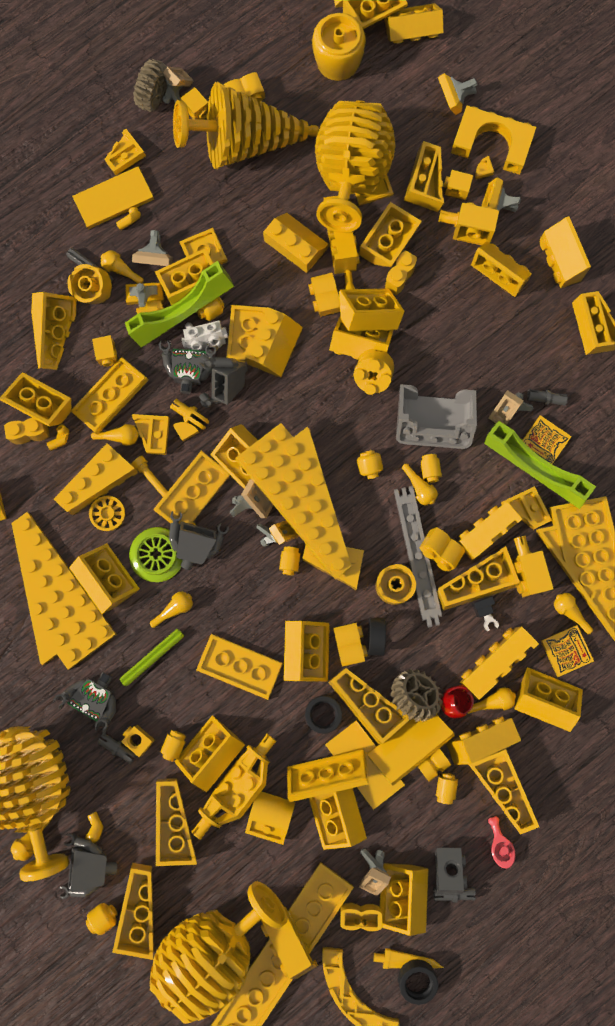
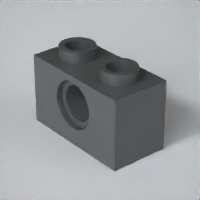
M437 848L435 851L437 895H462L464 889H467V877L463 875V867L466 866L465 854H462L461 848ZM453 867L456 870V875H449L446 868Z

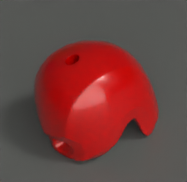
M463 685L451 687L442 694L441 700L443 703L441 709L450 718L464 717L473 707V695Z

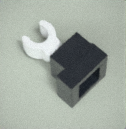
M492 596L471 603L477 618L484 616V628L486 631L490 630L488 627L490 622H493L496 628L499 627L498 622L491 615L494 613L491 605L495 604Z

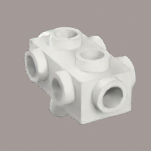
M220 320L195 327L188 322L185 324L186 329L183 330L184 338H182V344L184 349L188 348L195 351H204L209 343V348H214L216 345L220 348L223 344H226L225 339L228 338L226 328H222Z

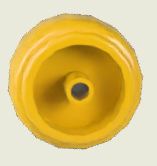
M344 13L330 14L321 19L314 29L312 49L319 71L330 80H346L353 76L359 68L364 54L366 38L364 29L356 18Z

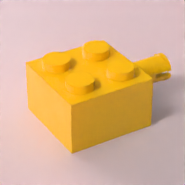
M462 203L460 211L457 213L441 210L438 222L454 225L453 240L483 245L486 241L491 242L499 210L488 206H476L474 203Z
M526 536L514 538L519 556L512 560V563L520 581L516 587L518 593L522 594L523 598L552 590L553 585L543 551L530 552Z

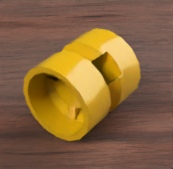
M439 748L417 767L428 782L438 776V771L443 772L451 764Z

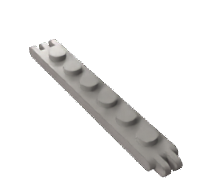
M409 486L410 494H407L406 488L403 487L401 488V496H399L398 489H394V495L411 571L416 580V594L423 621H427L429 628L432 627L431 619H434L436 626L440 625L439 617H442L430 560L423 555L419 548L425 538L413 486Z

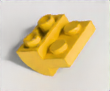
M261 791L253 802L245 833L283 845L296 802H289L287 799Z

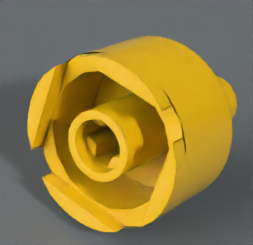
M88 264L78 265L68 277V290L78 301L88 304H100L110 298L112 289L111 279L107 271L102 268Z
M371 349L364 352L360 356L353 374L357 386L369 395L386 390L393 377L394 362L390 355L384 351L380 352Z
M395 564L384 568L376 580L378 596L384 602L391 605H399L406 602L413 596L416 590L415 577L412 571L404 565ZM395 580L399 581L398 585H400V588L397 587L396 590L393 589L391 584Z

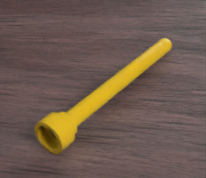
M139 456L131 465L139 473L142 472L161 496L164 497L168 491L149 470L148 461L143 456Z

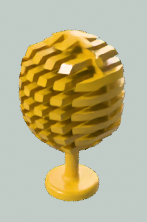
M356 100L355 102L338 101L327 113L320 126L315 144L317 167L329 190L339 191L338 198L324 200L317 208V219L327 229L342 233L358 229L362 222V213L354 203L349 201L350 194H371L374 192L392 165L395 153V135L392 123L382 104L365 103L363 100Z
M14 726L0 732V830L4 828H18L14 832H29L35 860L23 866L19 872L20 879L29 882L55 875L64 870L70 863L68 856L65 854L48 855L41 829L53 820V816L66 805L65 797L70 793V786L66 787V784L69 783V777L67 773H64L67 768L65 761L62 762L64 758L62 751L57 749L60 747L57 739L45 741L44 737L50 735L47 729L30 731L28 729L30 728L29 726Z
M255 881L249 886L247 893L253 910L237 924L225 918L218 910H210L205 914L202 912L182 921L160 943L161 945L155 953L153 966L151 967L150 991L157 997L165 1010L171 1011L184 1024L192 1023L196 1020L200 1021L209 1017L208 1015L211 1016L217 1013L239 993L241 985L243 986L250 965V943L244 934L261 919L273 928H281L287 923L288 917L282 902L265 884Z

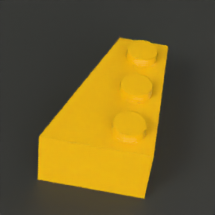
M423 141L417 152L404 201L436 212L440 210L444 204L442 196L443 181L441 179V147Z
M599 291L579 295L572 302L586 355L615 350V321Z
M507 501L499 508L496 505L487 513L490 516L485 520L481 517L473 524L475 528L472 531L466 530L458 536L461 540L457 543L465 549V554L471 561L522 520L520 515Z
M305 544L303 561L332 576ZM346 547L351 567L340 575L337 580L356 590L364 550Z
M503 716L492 720L493 723L490 725H480L476 727L475 731L465 732L459 735L458 738L448 741L446 745L454 765L473 764L520 742L521 739L512 718L504 719Z
M284 907L288 921L283 927L273 928L261 919L263 923L261 929L266 937L269 936L272 942L270 947L275 957L279 956L282 962L280 968L284 976H288L289 979H298L317 967L318 964L316 960L312 961L307 951L309 948L306 942L303 943L296 924L287 908Z

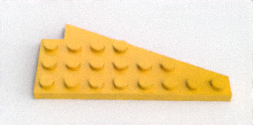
M280 423L238 455L236 461L336 580L351 567V562L310 430L306 427L293 437L283 424Z
M607 497L586 500L580 509L571 503L550 507L549 511L553 526L537 529L536 532L615 641V529Z
M26 512L12 522V528L41 665H45L58 655L66 668L70 670L117 634L29 512Z

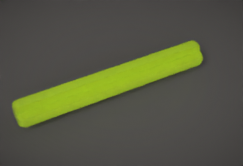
M179 629L172 632L120 678L121 683L124 686L132 683L184 637V634Z

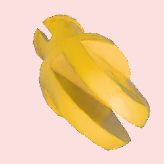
M177 398L173 402L179 407L174 404L170 406V409L183 416L185 423L191 422L204 430L206 427L193 419L196 416L206 424H209L207 418L196 412L197 408L195 406L188 407Z

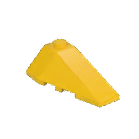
M47 292L32 293L31 313L38 368L57 370L64 351L65 340L70 334L71 323L74 322L76 317L77 299L75 297Z

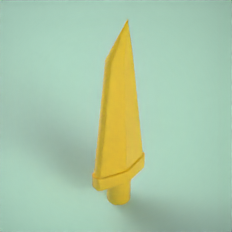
M385 948L384 954L374 953V962H382L383 969L402 968L405 963L415 959L424 960L433 968H444L434 959Z

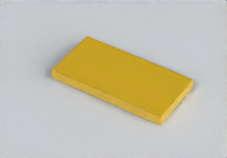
M139 166L72 196L88 230L128 212L132 207H139L154 200Z
M121 357L72 408L71 412L98 435L148 382V378Z
M200 451L153 510L170 524L173 523L170 518L171 512L173 511L172 516L174 519H179L181 512L182 518L178 524L181 521L192 524L230 477V474L207 454Z
M211 634L196 671L269 700L283 663Z
M437 714L432 719L424 722L421 720L415 722L413 718L383 744L378 745L368 753L367 756L389 783L394 786L455 735Z
M357 720L325 744L333 756L364 749L368 785L357 788L373 810L405 786L402 780L392 786L368 758L367 754L375 749L376 746Z
M364 749L288 766L287 785L289 802L368 785Z

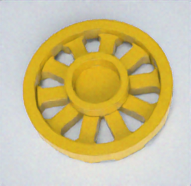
M113 496L99 497L92 503L89 510L91 523L101 531H114L122 525L126 516L122 502ZM100 501L102 502L103 507L98 505ZM94 508H97L99 512H94ZM119 508H121L122 510L120 512H115ZM94 516H100L96 520L93 519ZM112 519H113L115 522H117V524H116L115 526L113 525Z

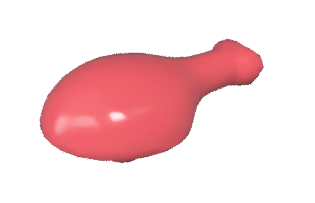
M497 816L490 817L488 823L492 826L494 833L491 847L492 856L500 867L510 868L515 862L514 846L501 833L499 818Z

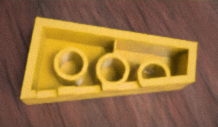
M338 196L324 197L323 201L330 198H338ZM327 229L334 274L344 273L346 270L356 271L360 260L356 250V236L353 235V231L342 233Z
M107 443L54 500L68 513L74 515L93 503L100 496L107 494L109 490L117 485L119 486L126 479L139 472Z
M505 546L497 553L439 587L437 595L443 611L517 587L520 581L507 547Z
M522 626L507 629L502 635L504 638L499 643L497 641L489 647L490 652L486 656H480L475 661L476 666L472 670L467 669L461 675L463 679L460 683L469 689L475 699L480 700L499 682V677L502 678L512 670L513 663L516 664L527 656L526 650L529 647L534 649L539 645Z
M347 668L343 669L328 682L378 744H383L409 721L408 715L402 716V711L400 709L396 710L397 706L388 701Z
M506 748L473 764H468L520 835L539 827Z
M177 778L157 779L156 866L197 865Z
M132 863L112 953L153 960L152 866Z

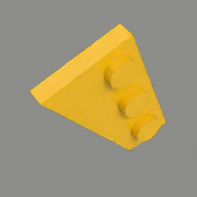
M231 306L226 358H233L238 362H246L245 357L267 310L266 307Z

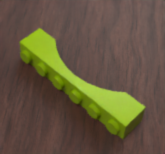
M216 261L201 272L194 288L180 301L161 310L140 312L126 321L125 325L128 334L142 348L233 288L234 285L229 274L219 261Z
M500 421L495 424L486 437L485 445L579 509L596 488L595 485L580 475L562 470L541 458L519 438L514 430Z

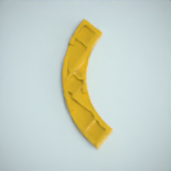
M323 947V970L330 994L348 1020L355 1026H399L398 1018L388 1017L374 1011L363 1003L353 991L344 970L343 949Z

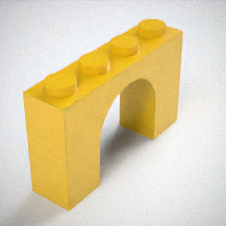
M466 106L451 153L468 158L474 140L478 135L488 131L497 132L507 140L509 146L503 170L520 175L536 127L529 123L515 121L510 117L499 116L494 112H486L474 106Z

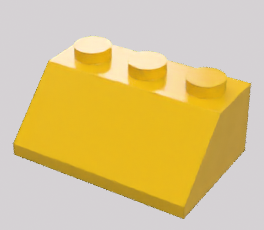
M343 0V13L356 18L364 29L407 7L408 3L406 0Z
M435 3L403 8L384 18L387 37L393 43H402L403 39L409 38L411 41L420 40L422 36L434 38L438 37V34L444 33L443 9Z
M390 202L361 244L359 255L374 265L392 267L422 221Z
M288 213L274 218L263 231L264 241L306 273L309 272L330 246V244Z
M570 217L564 218L544 231L540 238V247L542 250H545L547 263L554 272L555 282L559 284L560 288H564L582 281L591 266Z
M487 241L476 250L471 263L472 267L514 297L517 296L532 275L527 267L519 265L510 255H505L495 244H490Z
M205 248L155 271L171 305L184 298L194 288L201 272L213 264Z
M340 289L339 291L341 320L348 331L398 329L404 309L390 289Z
M267 307L245 357L247 364L281 378L303 327L286 314Z
M340 315L333 331L329 350L338 355L352 356V358L359 360L364 352L371 349L387 353L394 330L348 331Z
M23 372L0 397V400L49 427L62 424L72 410L70 397Z
M240 424L229 429L210 455L245 488L251 477L236 461V457L258 440Z
M107 543L78 556L69 567L101 614L117 607L140 590Z
M285 621L284 681L328 682L329 623Z
M527 667L516 696L514 709L571 732L581 717L583 689Z
M212 715L182 751L179 759H176L174 762L192 784L207 792L243 749L245 744Z
M353 788L309 798L323 850L352 847L367 839Z
M383 863L384 870H386V873L391 878L389 884L380 893L382 928L408 936L426 933L428 868L415 865Z

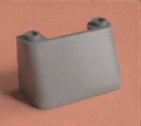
M400 384L396 440L399 443L465 449L472 445L477 427L476 390H461L456 394L455 399L418 396V389L416 387Z

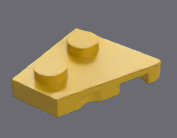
M127 129L123 130V137L119 142L116 141L112 151L105 158L107 165L115 175H118L146 156Z
M132 414L146 453L166 455L169 416Z
M535 486L501 502L503 505L507 501L520 515L522 521L533 530L552 521Z

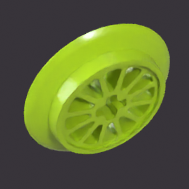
M162 527L146 529L131 544L129 552L130 564L134 572L146 581L163 582L169 580L181 569L182 559H178L176 557L177 552L172 549L169 540V529ZM155 538H159L157 546L155 544ZM152 539L153 547H151L147 543V541ZM162 540H166L167 542L161 547ZM144 544L150 549L149 551L142 549ZM170 544L171 549L164 551V549ZM158 549V552L161 553V556H158V558L155 560V557L152 556V553H155V550ZM141 551L148 553V555L140 557ZM172 552V557L165 556L166 553ZM149 558L144 564L142 563V559ZM167 558L171 559V561L167 564L163 559ZM152 561L151 568L147 569L146 566ZM160 561L166 566L165 568L161 569ZM157 562L158 570L154 571L153 569Z

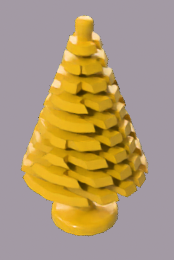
M215 82L210 91L211 96H209L207 120L189 119L188 108L183 100H177L174 106L173 135L176 147L183 148L186 146L189 131L207 132L208 153L214 169L222 168L224 165H231L235 163L234 161L240 162L245 158H252L257 153L258 155L266 153L267 149L269 152L276 150L277 146L282 148L286 147L287 143L292 145L297 140L304 141L308 136L316 137L319 131L317 125L308 126V122L305 120H298L292 115L288 117L286 112L278 111L276 107L268 106L265 102H257V99L251 96L247 97L246 94L239 91L236 92L233 88L225 87V85L219 82Z

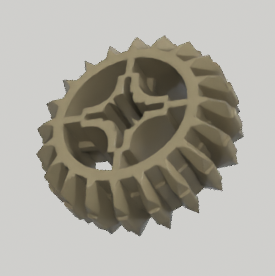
M149 59L144 63V67H141V71L136 79L133 99L135 105L145 111L151 112L158 108L167 89L166 78L163 72L168 66L161 61Z
M409 669L401 672L394 679L390 696L394 697L392 703L398 705L396 710L400 709L402 716L408 715V719L414 718L415 722L420 720L424 722L432 719L440 711L443 703L441 700L443 695L439 693L441 688L436 686L437 681H432L431 675L426 676L425 671L420 673L418 669Z

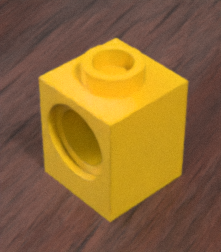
M195 87L181 97V100L187 105L188 114L193 119H205L207 117L208 101Z
M452 170L450 177L446 176L443 186L447 188L445 195L466 200L473 175Z
M111 335L92 339L96 361L100 366H112L118 361L115 342Z
M136 725L133 728L130 726L123 733L125 738L121 742L138 757H141L155 739L140 726ZM135 734L141 737L140 745L133 743L132 738Z

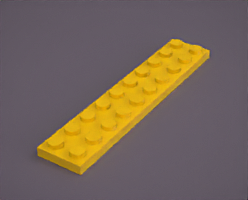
M322 862L319 863L288 909L299 930L298 933L303 943L306 942L309 948L307 949L309 954L354 888L352 884ZM270 938L249 967L247 977L243 986L241 985L239 993L228 1005L221 1009L211 1026L263 1025L293 980L289 979L288 976H284L280 968L282 962L279 956L275 957L270 945L272 942Z

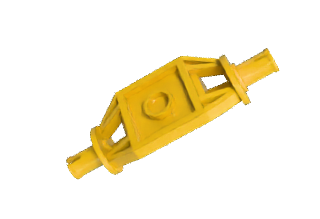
M266 734L257 747L248 745L246 747L248 750L235 762L218 784L205 806L199 808L198 812L201 814L202 819L191 831L195 837L201 840L211 826L220 828L223 824L240 819L266 786L267 768L270 763L266 758V754L274 743L277 742L272 736ZM257 759H260V764L256 773L252 769V767L254 766ZM220 809L226 812L218 818L215 816Z

